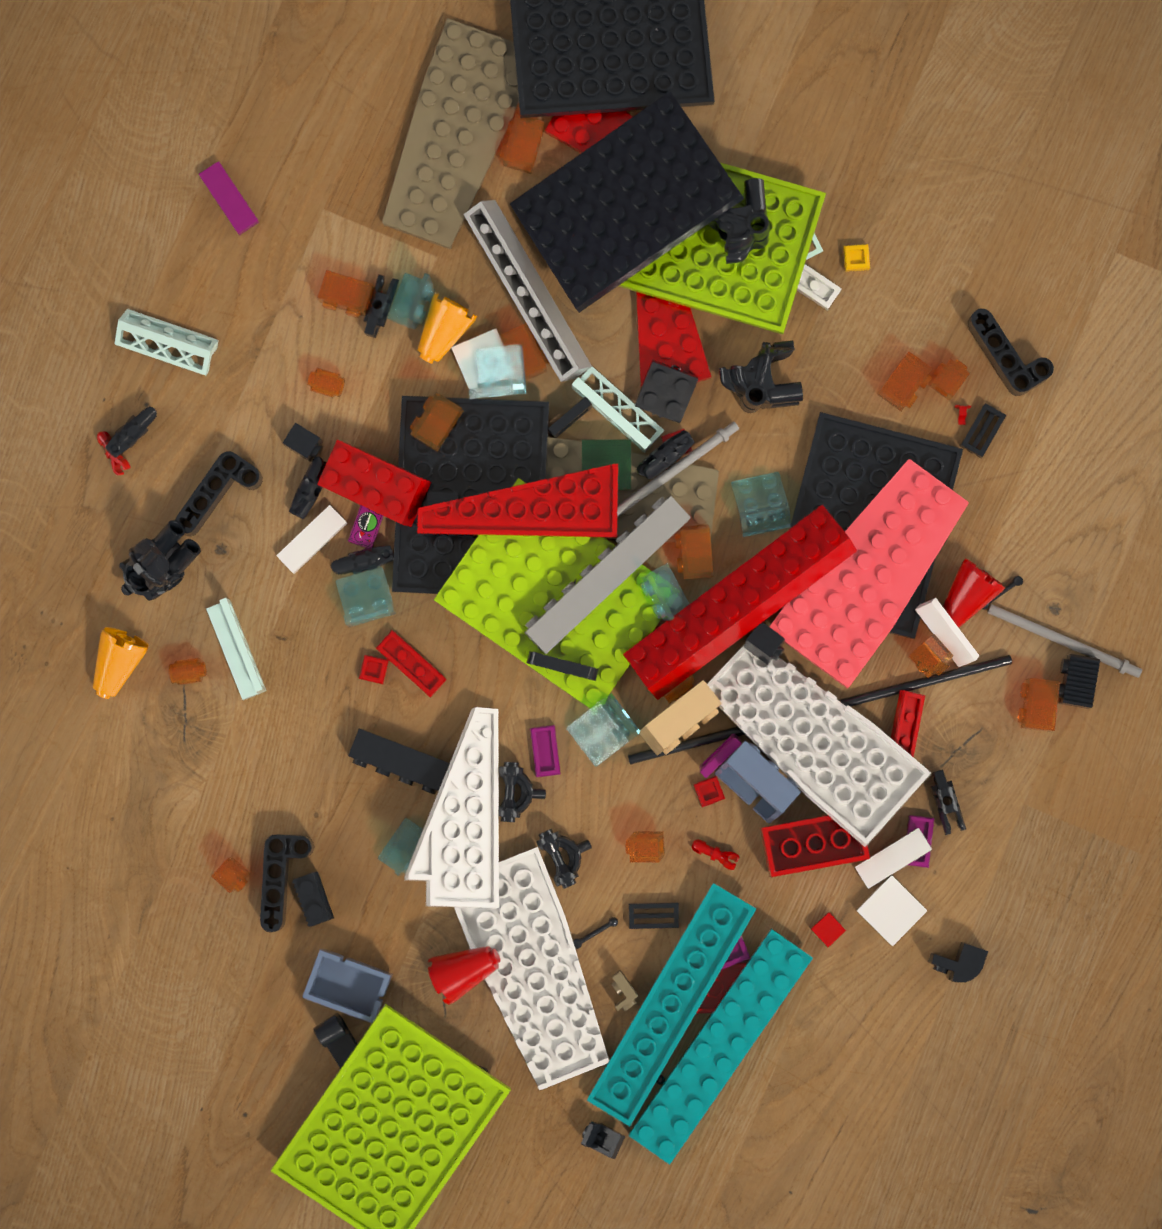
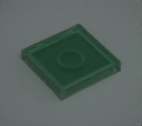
M582 440V471L618 464V490H631V440Z

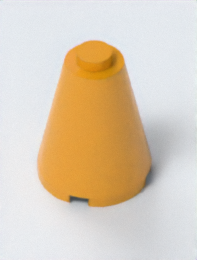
M436 292L432 296L417 349L421 353L419 357L431 364L434 360L439 362L478 317L475 313L470 317L467 315L469 311L467 308L447 297H444L443 300L438 299L439 293Z
M112 627L102 629L93 680V689L96 690V695L105 699L117 695L148 651L149 644L137 636L131 638L126 635V631Z

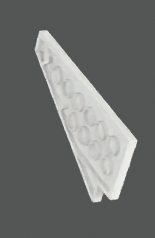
M479 707L471 709L406 871L404 880L426 881V906L499 908L498 709Z

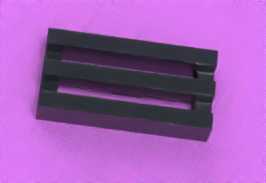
M586 397L583 398L548 428V432L553 438H557L592 409V403Z
M985 403L960 447L982 458L1006 415ZM985 412H990L973 444H968ZM994 416L999 417L981 450L977 449L976 447Z
M679 903L629 904V929L679 928ZM674 908V913L634 914V909ZM674 918V923L634 924V919Z

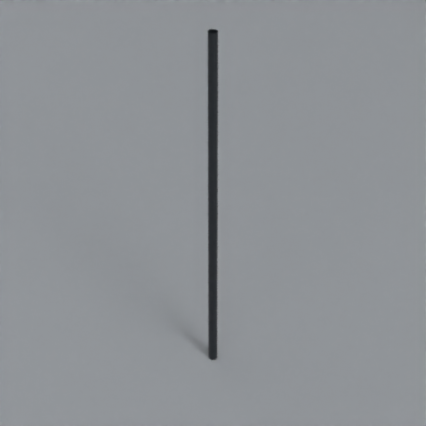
M1010 655L839 699L838 701L845 706L849 705L852 707L897 695L900 690L912 691L1011 665L1012 659ZM737 726L680 741L681 743L667 755L723 741L734 733L737 736L745 735V733ZM650 749L628 755L630 765L666 755L663 751L656 755Z

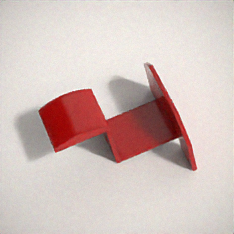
M955 405L954 408L959 409L958 425H966L967 409H970L971 406Z

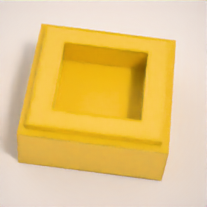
M868 244L843 247L845 272L870 270Z

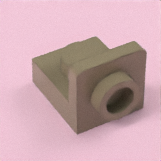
M620 970L612 976L614 979L612 986L619 996L624 994L626 997L618 1002L615 1008L617 1011L621 1008L626 1011L637 1003L635 998L638 997V994Z

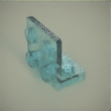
M407 273L404 274L387 317L388 320L416 330L418 324L421 325L426 315L424 310L427 301L431 302L435 292L429 274L425 273L423 279Z
M522 345L476 350L479 383H477L478 388L469 389L470 399L527 394Z
M779 472L731 482L740 515L743 537L790 527V508Z
M668 563L640 577L643 581L640 587L646 597L651 596L654 602L652 609L658 619L662 618L663 621H670L674 619V615L689 605Z
M382 567L336 580L345 613L344 620L346 626L353 627L396 614Z
M612 693L567 727L568 732L596 767L637 737L640 731Z
M406 817L377 859L395 870L396 875L406 874L423 829Z

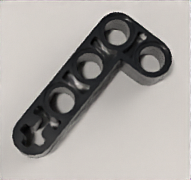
M980 308L973 312L968 320V328L1012 395L1022 396L1044 383L1052 375L1054 366L1047 358L1041 357L1026 366L1024 365L989 310ZM977 319H984L985 323L977 325L975 321ZM990 328L991 330L988 331V332L986 333V335L984 336V335H983V332H984V331H987V330ZM988 338H996L999 341V347H991L988 343ZM1001 358H1009L1012 361V367H1004L1001 363ZM1035 366H1043L1046 369V375H1038L1035 371ZM1015 378L1023 379L1026 387L1024 389L1017 388L1014 383Z
M231 451L222 453L175 519L184 527V535L194 536L200 531L234 481L248 490H256L263 482L262 474L237 454ZM230 458H234L236 460L235 467L231 470L225 469V462ZM247 473H256V479L253 483H245L244 478ZM220 478L222 481L221 487L217 490H212L210 487L211 481ZM201 498H206L208 501L207 507L203 510H198L196 507L197 501ZM192 510L199 515V518L192 515L190 511ZM187 520L193 525L191 528H185L183 522Z
M271 835L265 841L260 924L266 932L279 931L285 925L289 858H306L313 853L314 842L308 836ZM275 839H280L283 843V849L279 853H275L271 848V844ZM300 840H304L308 844V850L304 854H300L296 850V844ZM273 864H278L282 868V873L278 878L270 874V867ZM273 888L280 892V900L277 903L271 902L268 897L270 890ZM267 906H280V910L274 911V918L279 919V923L274 924V927H272L271 923L267 922V919L272 917L273 910H267Z
M336 1013L314 1027L313 1030L322 1046L329 1049L341 1069L358 1043L339 1013Z

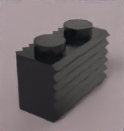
M1069 654L1067 659H1062L1060 673L1064 674L1063 683L1058 684L1056 697L1060 698L1059 704L1085 709L1093 707L1100 659Z
M313 872L293 880L292 883L295 884L294 888L297 889L296 893H298L297 897L300 898L299 902L302 903L300 907L303 908L304 916L307 917L305 920L308 922L307 926L312 927L334 919L318 872Z

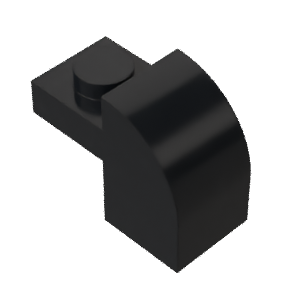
M961 942L955 961L931 953L928 962L934 964L933 970L945 974L948 973V970H951L950 981L964 983L971 981L979 975L983 969L988 951Z

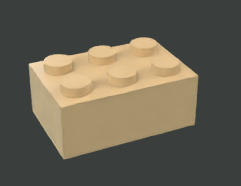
M703 680L639 731V734L656 755H659L662 751L667 755L681 743L679 741L681 736L684 740L700 728L698 725L700 721L704 725L719 713L717 708L722 703Z

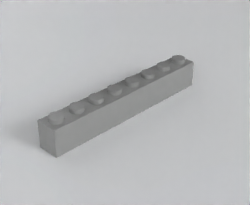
M495 200L480 201L463 215L559 380L564 382L577 378L590 369L592 365Z
M662 496L651 506L654 509L651 514L647 516L644 513L634 522L635 529L630 533L627 530L616 539L618 544L612 550L609 547L606 548L598 556L600 561L594 567L589 564L580 573L582 578L576 584L571 581L562 590L564 595L558 601L553 598L544 606L543 609L546 612L540 618L535 615L525 624L528 629L524 633L544 654H547L691 518L672 496L664 499Z

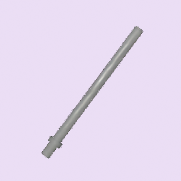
M733 421L724 429H718L716 431L717 434L618 504L617 517L722 441L724 443L727 442L729 436L739 430L738 425Z
M991 604L988 609V614L1088 657L1100 659V662L1118 669L1121 674L1128 673L1137 678L1141 675L1142 669L1129 664V660L1124 659L1122 661Z

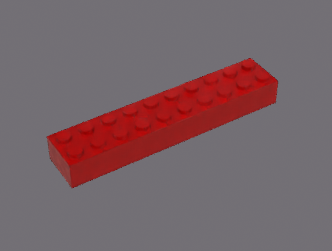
M821 505L623 655L648 690L659 700L857 552V549L845 531L826 508Z

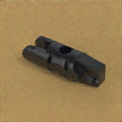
M378 274L364 317V322H367L364 333L372 338H376L380 326L384 327L399 283V280L393 278L389 284L387 294H383L381 292L385 283V277Z
M147 407L136 417L132 415L126 424L115 432V435L105 447L106 451L116 458L129 448H132L138 439L148 432L147 427L157 417V410L153 407Z
M685 430L672 436L638 465L637 472L648 479L655 478V476L666 470L686 453L695 443L693 438Z
M314 457L289 509L291 514L301 519H305L323 488L317 485L327 463L321 457Z
M389 545L351 552L346 557L333 560L331 562V569L336 575L351 572L354 575L367 570H373L394 561L393 551Z
M943 770L933 772L932 776L935 785L931 786V791L945 835L951 834V826L947 818V814L951 813L955 814L956 823L960 831L966 830L952 780L946 781ZM944 797L949 798L950 805L943 803Z

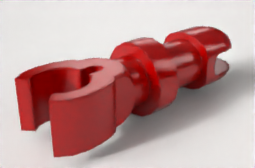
M106 431L99 432L96 436L99 445L103 446L104 449L112 439ZM107 451L105 452L106 457L111 459L112 469L116 475H124L122 469H131L129 462L121 455L114 458Z
M701 839L694 840L691 846L694 852L710 856L712 861L718 860L728 870H734L736 862L740 858L734 852H722L717 846L713 848Z

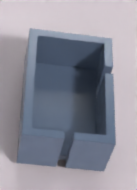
M746 741L714 773L748 805L758 795L763 797L753 810L768 824L780 816L801 793L793 780L785 778L779 772L776 764L772 761H767L760 755V750L755 745Z
M324 948L320 949L302 998L373 1023L383 1003V999L379 997L386 995L393 974L351 958L342 961L343 955Z

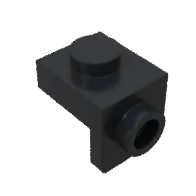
M591 1121L583 1131L581 1145L592 1148L611 1159H616L625 1135L602 1123Z

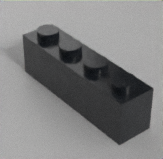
M360 728L348 755L354 758L353 764L364 768L367 767V764L377 767L375 772L387 777L390 776V773L400 776L398 781L411 786L413 782L422 784L421 790L434 795L439 791L450 764Z

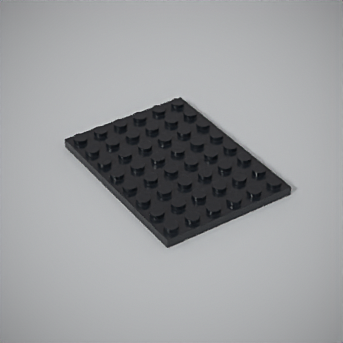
M510 0L520 118L644 110L669 91H671L681 107L714 105L715 99L704 0Z
M669 91L509 204L571 303L580 313L741 202L744 198L676 98Z
M402 396L398 467L430 481L431 484L427 492L458 493L459 499L510 488L518 478L525 483L546 479L549 402ZM427 493L421 507L427 506ZM418 513L412 527L395 522L392 592L438 594L478 537V535L417 534Z
M820 412L790 528L823 505L840 527L846 531L909 459L953 490L963 449ZM935 559L889 633L915 639L921 618L915 609L925 602Z

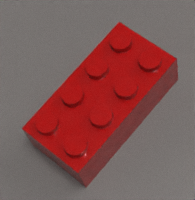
M337 440L317 485L395 522L412 527L418 513V508L421 507L431 482L353 445Z
M829 815L760 828L769 877L870 859L868 845L864 847Z

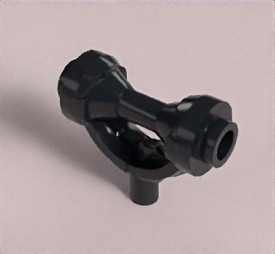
M504 762V767H499V776L505 784L504 800L499 805L500 822H515V817L520 818L521 813L532 803V799H545L546 790L533 789V784L527 775L523 773V768H519V763ZM516 783L521 788V796L517 802L514 800Z
M552 829L539 834L540 840L536 841L538 847L551 855L556 866V875L554 876L556 886L562 885L563 889L576 884L575 878L579 877L577 872L581 864V853L592 848L589 840L587 839L576 844L570 838L560 835L558 831L554 833ZM559 847L563 848L568 853V865L565 864L560 854Z

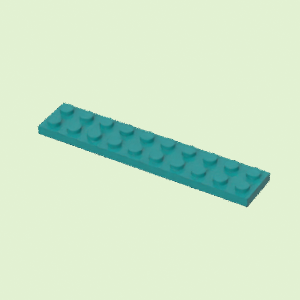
M712 884L589 1095L588 1102L629 1127L631 1126L757 908L717 884Z
M771 928L628 1136L670 1165L813 957Z

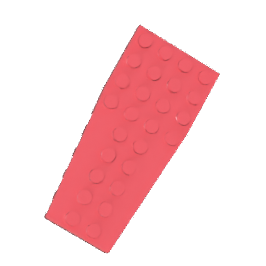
M910 459L907 460L845 531L857 552L787 603L769 627L785 638L784 642L848 689L895 625L966 509L968 501Z

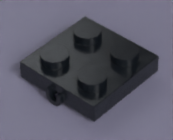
M652 359L636 399L635 407L651 412L652 415L656 414L660 418L664 417L681 423L697 384L698 376L682 371L681 367L672 364L669 366Z

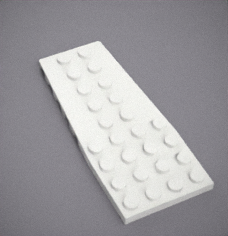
M743 646L707 684L722 704L719 708L788 778L796 783L797 787L812 802L866 847L930 776L931 772L875 724L849 705L845 706L831 692L824 691L816 685V681L802 675L791 663L787 664L779 658L777 661L772 659L767 665Z
M536 847L499 862V908H454L470 949L490 946L492 949L495 948L500 956L499 968L489 975L485 981L512 1032L515 1042L539 1090H542L607 1064L609 1058L569 926L539 848Z

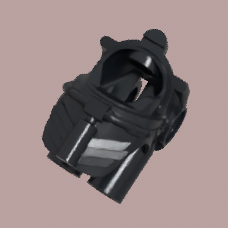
M752 178L744 181L745 207L730 208L708 224L726 242L724 245V252L728 254L726 256V264L742 262L751 250L762 249L769 242V220L766 210L764 180L761 178Z
M793 340L773 342V345L769 342H763L757 356L752 358L747 366L733 365L730 369H726V367L719 368L721 384L726 389L736 393L740 398V407L744 412L752 414L759 409L797 406L803 401L801 382L774 384L771 374V363L788 358L795 350ZM749 395L755 396L758 402L751 401Z
M169 521L154 539H143L130 548L129 558L119 564L123 571L125 582L121 587L122 593L126 596L133 593L143 595L148 601H151L173 589L183 580L185 569L201 553L200 546L192 539H186L180 545L178 541L185 534V529L179 522Z

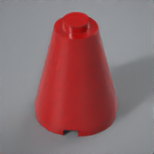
M967 558L963 560L942 606L959 628L1005 589L998 580L986 571L976 567L977 565Z
M490 946L434 956L428 959V962L432 963V966L428 967V972L437 994L443 993L446 997L443 999V1002L450 1005L499 968L498 963L501 962V959L495 948L492 949Z

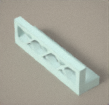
M127 309L118 320L115 345L206 376L209 372L211 356L216 351L219 340ZM123 332L132 333L136 340L131 342L122 339ZM145 340L155 341L159 348L155 350L149 348ZM168 348H177L182 356H172ZM191 356L203 357V366L194 363Z
M591 367L581 378L578 377L572 383V389L582 398L586 397L592 403L594 409L644 453L664 432L656 422L640 408L635 407V404L595 368ZM591 374L600 381V390H592L584 383ZM602 383H603L608 389H603ZM603 393H614L618 397V406H610L603 399ZM621 400H622L626 405L621 406ZM621 409H632L636 413V422H628L621 415ZM639 416L645 421L639 422ZM650 425L657 432L648 439L640 432L639 426Z
M224 598L219 600V604L206 610L241 698L246 700L265 692L266 688L231 600Z

